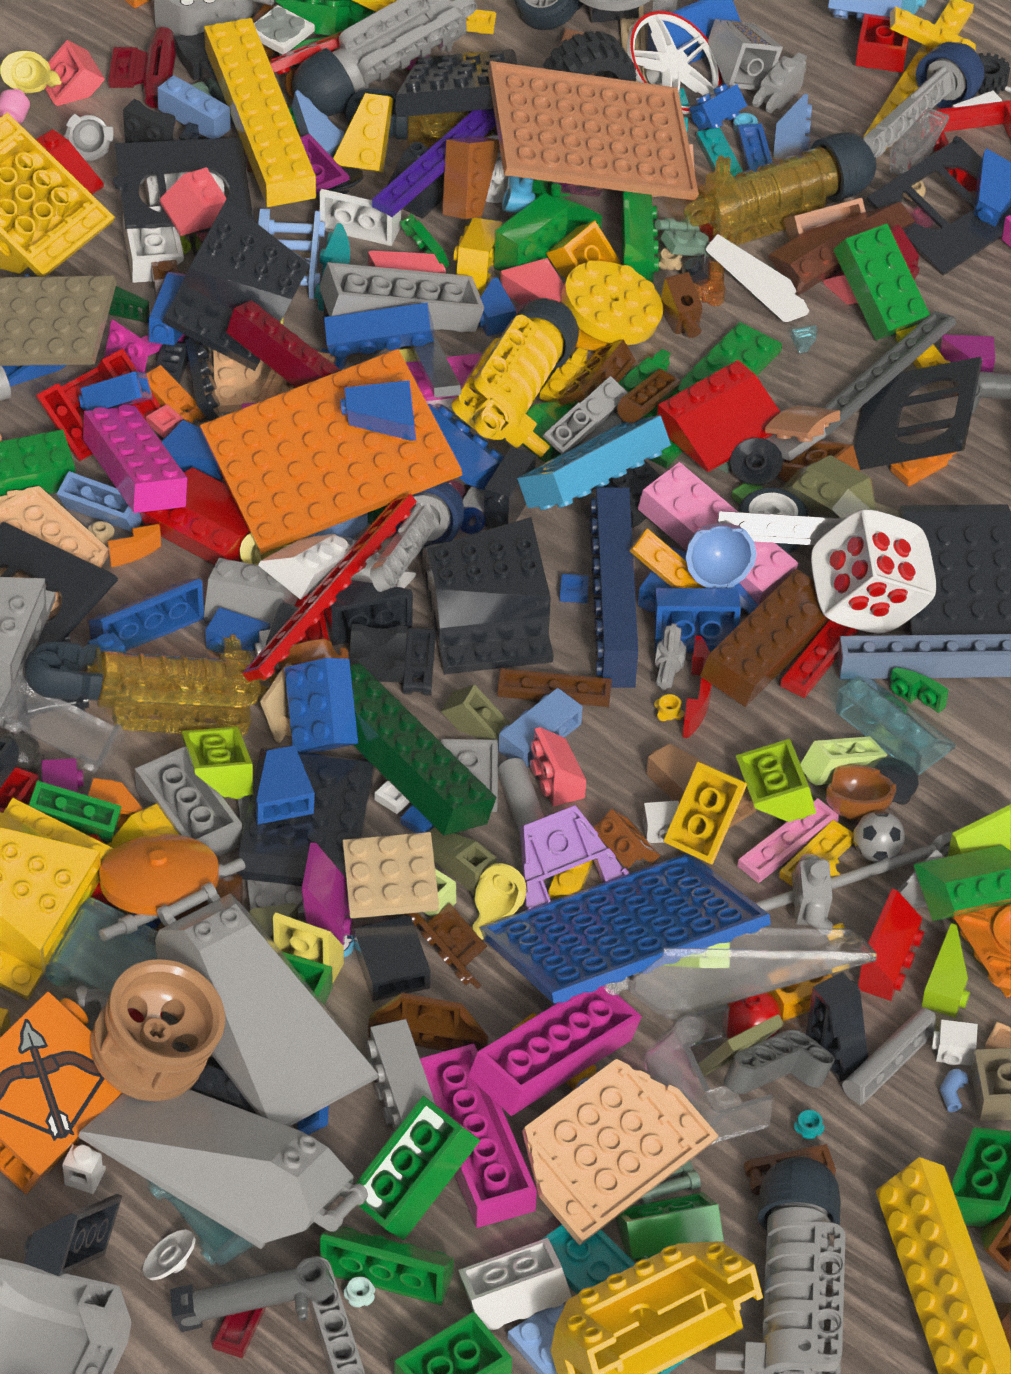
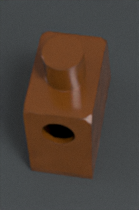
M689 272L666 277L661 295L663 316L673 333L680 334L686 332L689 338L697 337L702 332L699 323L703 308Z

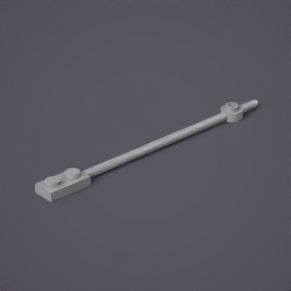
M953 832L941 834L931 845L831 877L832 889L926 859L932 853L931 848L938 850L944 857H948ZM793 890L756 902V904L765 911H769L793 903Z

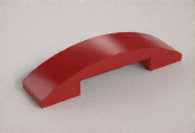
M696 636L691 675H701L710 654L702 636ZM702 677L699 699L687 698L683 738H689L698 729L709 707L712 684Z

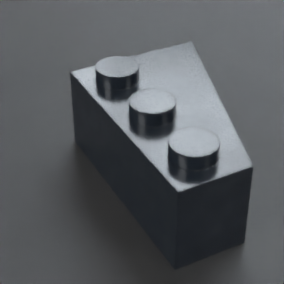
M844 972L813 986L806 1035L833 1055L834 1063L830 1071L839 1082L846 1080L868 1058L860 989L856 982L850 981Z

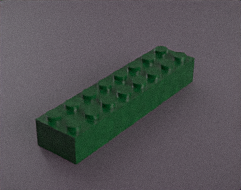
M360 663L350 665L358 744L353 746L443 836L487 825L497 797Z

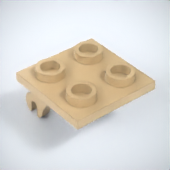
M291 663L285 664L260 701L274 740L278 743L283 740L285 735L292 737L285 667L292 666Z

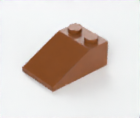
M819 440L793 460L783 459L782 470L778 477L788 482L798 469L829 455L860 471L853 445Z

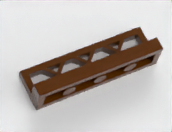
M624 339L600 347L557 399L561 406L577 400L581 403L610 376L619 383L636 361Z

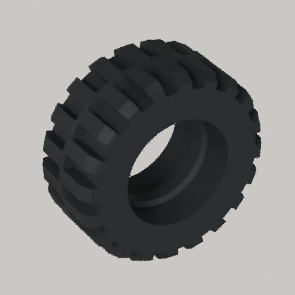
M586 31L583 35L575 34L568 41L566 39L562 41L557 49L554 48L550 52L551 56L546 58L543 63V69L585 75L598 72L595 76L636 82V68L631 58L619 41L605 32L596 31L594 33L593 31Z

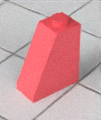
M389 251L368 252V266L446 274L444 265L438 262L434 254Z
M548 258L501 271L500 282L507 295L523 307L529 302L541 298H548L561 303V292L564 283Z

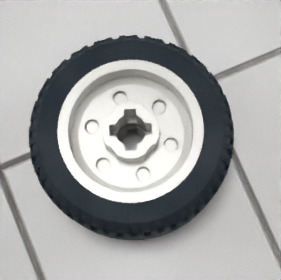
M764 488L753 491L741 501L738 512L808 516L804 502L789 491L779 488ZM776 543L787 554L794 552L801 546V544Z

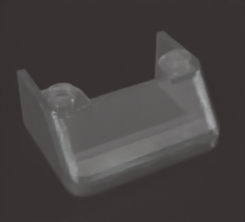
M19 674L0 708V719L6 723L4 725L5 729L17 735L23 731L81 760L80 766L95 774L98 769L104 771L126 735L123 727L117 723L113 726L61 699L47 698L35 693L28 685L26 679Z
M727 1004L680 1017L646 1050L644 1057V1066L650 1078L667 1087L672 1085L678 1088L718 1134V1138L713 1143L770 1127L773 1105L771 1094L742 1102L738 1093L725 1086L710 1090L693 1055L691 1046L726 1037L729 1014Z

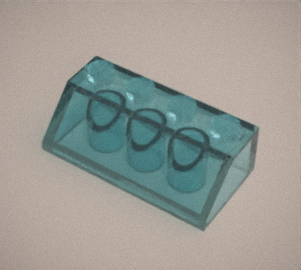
M857 676L838 690L835 712L866 737L870 736L891 757L905 761L912 766L917 775H920L956 747L953 741L875 680Z

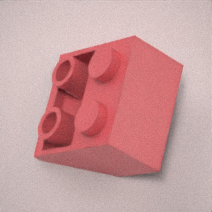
M541 727L535 728L534 741H531L533 759L530 760V767L533 775H538L543 796H548L553 807L585 798L586 778L566 738Z

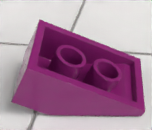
M311 134L300 137L315 173L316 194L320 193L321 189L327 190L349 180V175Z
M310 843L302 885L306 923L330 931L344 945L345 936H351L352 918H349L347 880L317 843Z

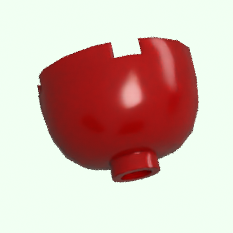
M745 987L737 990L726 1000L721 1015L722 1030L726 1037L731 1039L778 1014L781 1018L780 1005L772 994L764 989ZM780 1029L774 1032L767 1039L774 1037L780 1031Z

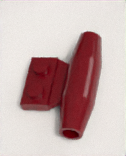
M167 27L157 28L147 52L139 50L137 47H113L108 79L109 88H134L135 85L143 83L146 105L151 108H158V87L171 78L174 72L176 53L173 31Z

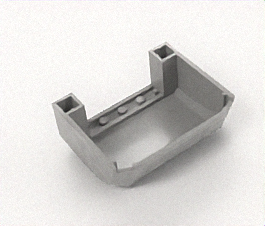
M0 1258V1374H114L128 1344L132 1323L120 1286L71 1274L56 1276L27 1264Z

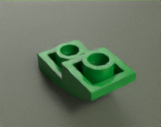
M897 667L892 670L889 688L897 696L902 697L908 703H912L918 698L924 705L932 708L937 713L946 708L949 689L917 672Z

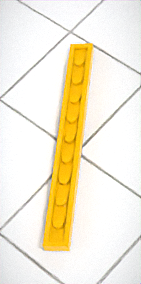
M950 0L935 25L959 35L973 12L974 4L964 0ZM924 44L921 45L864 137L919 88L916 81V69L920 60L932 48Z

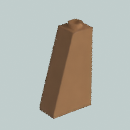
M669 743L661 749L654 750L648 756L646 775L673 801H679L680 804L697 762L709 764ZM747 786L729 828L757 811Z

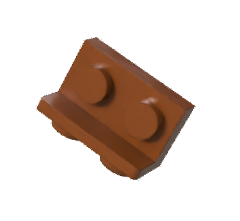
M611 809L594 827L598 837L611 849L616 858L626 868H629L637 859L640 861L642 858L653 864L661 856L631 820L614 809Z

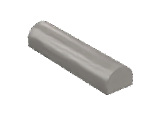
M512 758L504 761L499 766L498 777L521 840L520 826L543 818L544 815L524 760Z
M919 1008L843 1082L842 1087L845 1094L858 1105H863L933 1036L935 1031V1013L927 1008Z

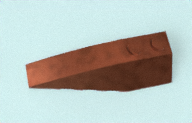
M897 202L810 229L769 254L768 258L780 274L791 280L797 291L796 295L799 296L842 269L833 249L844 239L884 224H888L890 230L896 224L904 230L914 224L915 220L903 204Z

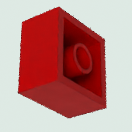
M864 13L858 42L856 66L903 73L909 37L890 29V17Z

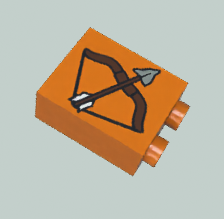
M49 992L41 997L0 1037V1171L25 1195L69 1152L72 1144L76 1145L81 1140L78 1137L80 1131L123 1094L106 1081L93 1061L90 1050L91 1031L86 1027L89 1024V1020L83 1009L67 998L58 1001Z

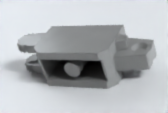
M799 52L792 59L783 56L761 81L760 89L752 102L753 106L759 108L762 103H765L766 111L772 113L776 108L783 110L802 87L806 72L805 60L807 56Z

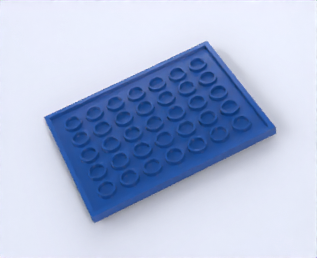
M686 853L479 928L483 939L553 1003H563L569 1001L573 996L584 992H594L601 986L621 982L626 977L636 973L649 972L658 965L676 962L680 957L691 953L704 952L713 945L731 942L735 937L746 933H756L761 928L771 925L769 913L699 859Z

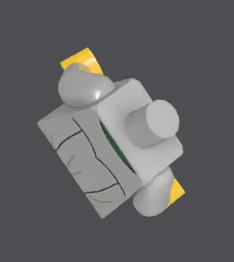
M805 854L792 872L796 925H811L822 934L827 935L831 944L846 940L847 938L843 933L845 931L843 923L833 925L827 919L832 902L831 877L840 875L836 869V864H839V860L837 858L825 860L814 854Z

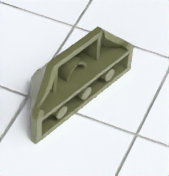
M831 455L798 469L782 488L804 502L805 506L824 517L847 518L861 510L877 511L871 478Z

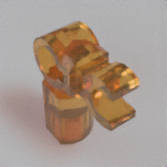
M710 262L707 284H703V286H699L696 283L693 284L702 303L719 306L725 300L724 267L719 262Z

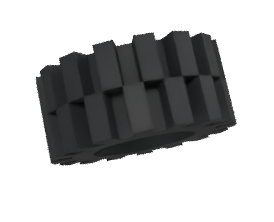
M979 53L978 55L984 65V79L979 88L980 94L991 91L999 94L1000 90L1004 91L1008 85L1009 63L1005 62L1003 57L998 59L999 55L997 54L991 56V53H987L984 56L983 53Z

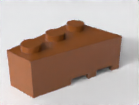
M481 136L446 139L443 215L463 219L482 217L500 148L499 139Z

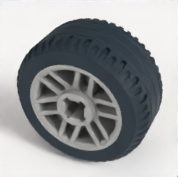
M579 0L514 1L521 19L528 26L538 30H551L562 26L574 16Z

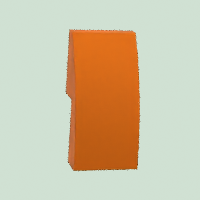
M159 524L133 528V537L108 541L111 567L139 560L160 548L161 534Z

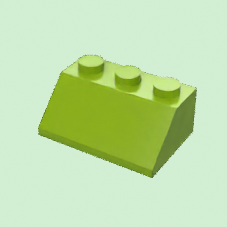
M238 726L182 731V739L194 773L223 797L240 799L247 795H253V764Z
M790 738L735 755L744 781L747 783V789L755 809L788 822L816 814L808 782Z
M1011 804L953 832L948 857L1000 845L1011 850Z

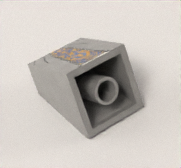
M715 19L708 39L724 82L727 86L738 84L739 89L759 91L761 81L778 63L783 48L755 23Z

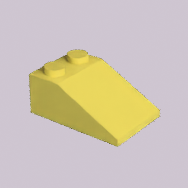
M275 912L273 916L274 943L282 952L332 966L334 983L344 965V946L330 931Z

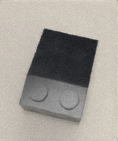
M352 580L347 588L339 591L335 596L337 600L331 606L324 609L327 632L332 646L351 641L352 624H362L376 629L407 626L408 631V628H413L412 589L394 586L379 592L375 589L373 583Z

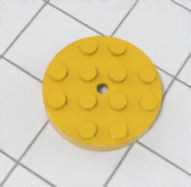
M588 261L580 264L569 273L561 292V302L572 311L578 327L590 336L607 343H614L624 339L627 345L644 342L655 333L663 315L662 300L654 284L635 272L628 265L607 261Z

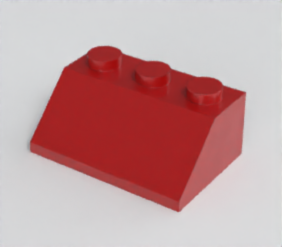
M891 889L863 954L858 983L860 991L892 1001L895 991L901 992L906 979V975L903 974L905 968L911 969L916 954L912 951L914 947L919 948L925 934V931L920 930L922 917L898 890Z

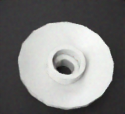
M186 1229L179 1230L161 1240L150 1251L144 1261L142 1269L144 1276L150 1280H158L181 1271L194 1249L196 1241L194 1234Z

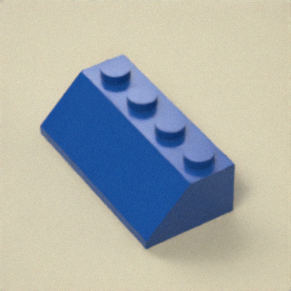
M700 0L672 12L693 23L707 39H709L715 19L741 22L733 0ZM663 21L676 49L694 39L682 27L672 22ZM649 26L647 51L658 52ZM697 41L683 52L688 57L700 44ZM702 49L688 64L707 57L704 50Z
M428 302L324 317L327 347L331 356L347 357L354 353L370 354L376 350H396L402 346H424L427 343L434 342V324Z
M428 404L462 469V476L459 478L468 485L485 490L486 485L505 456L496 449H489L487 447L488 441L483 437L469 432L471 427L460 419L455 420L452 417L454 413L444 405L437 407Z
M201 579L184 580L90 619L91 640L96 639L102 634L114 632L124 644L125 651H129L203 620L204 605Z

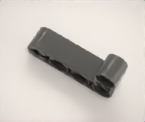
M791 1029L736 1053L724 1077V1084L733 1092L745 1094L791 1073L804 1084L818 1088L824 1084L834 1063V1057L828 1050L805 1033Z

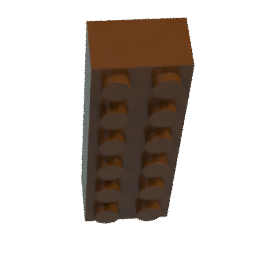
M796 569L709 654L700 676L746 707L819 634L830 620L823 614L820 608L814 580Z

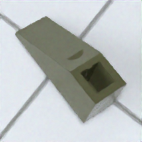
M434 827L429 831L431 832L434 862L475 895L481 874L487 867L496 864V857L475 840L455 833L443 836Z

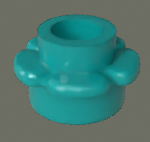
M814 1110L801 1112L794 1123L795 1131L798 1134L801 1133L802 1137L806 1139H814L816 1135H822L825 1126L822 1124L821 1115Z

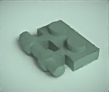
M674 218L656 220L655 228L664 232L660 239L671 254L690 256L705 254L707 257H712L706 251L707 246L711 242L706 234L699 232L701 228L699 223L689 219L675 221Z

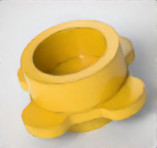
M667 694L654 702L655 708L658 709L657 718L660 721L683 719L685 713L681 710V699L672 694Z

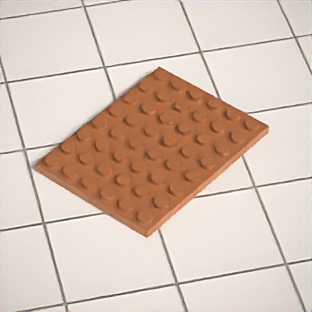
M490 61L488 74L504 175L696 200L699 193L678 88Z

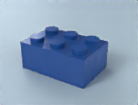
M323 658L285 667L293 746L295 745L297 752H322L358 744L349 659Z

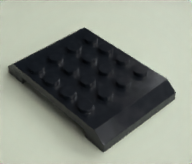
M507 49L418 58L396 94L397 117L494 109L488 74L489 63L494 61L517 65L514 50Z
M1009 505L900 506L899 518L916 524L924 531L929 543L936 578L935 596L924 609L910 619L909 635L1011 634V510Z
M261 748L253 783V795L250 797L238 859H243L245 869L237 872V874L241 875L242 879L302 886L310 843H317L346 878L343 840L362 838L375 767L366 759L298 752L315 793L314 814L257 824L256 800L265 757L268 750H273L271 748Z

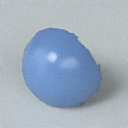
M715 523L702 526L696 530L688 543L686 561L688 571L699 584L706 588L729 589L735 587L736 584L746 578L755 565L757 553L754 540L747 530L735 524Z

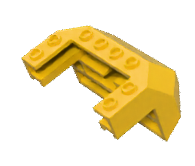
M721 1241L680 1243L668 1246L660 1253L636 1262L633 1267L621 1273L610 1275L605 1281L593 1287L581 1290L578 1295L567 1300L555 1325L550 1351L557 1374H657L743 1329L739 1312L741 1309L740 1303L751 1297L757 1301L763 1298L755 1265Z

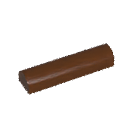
M658 369L621 398L618 404L619 416L628 423L637 422L674 393L682 381L663 369Z

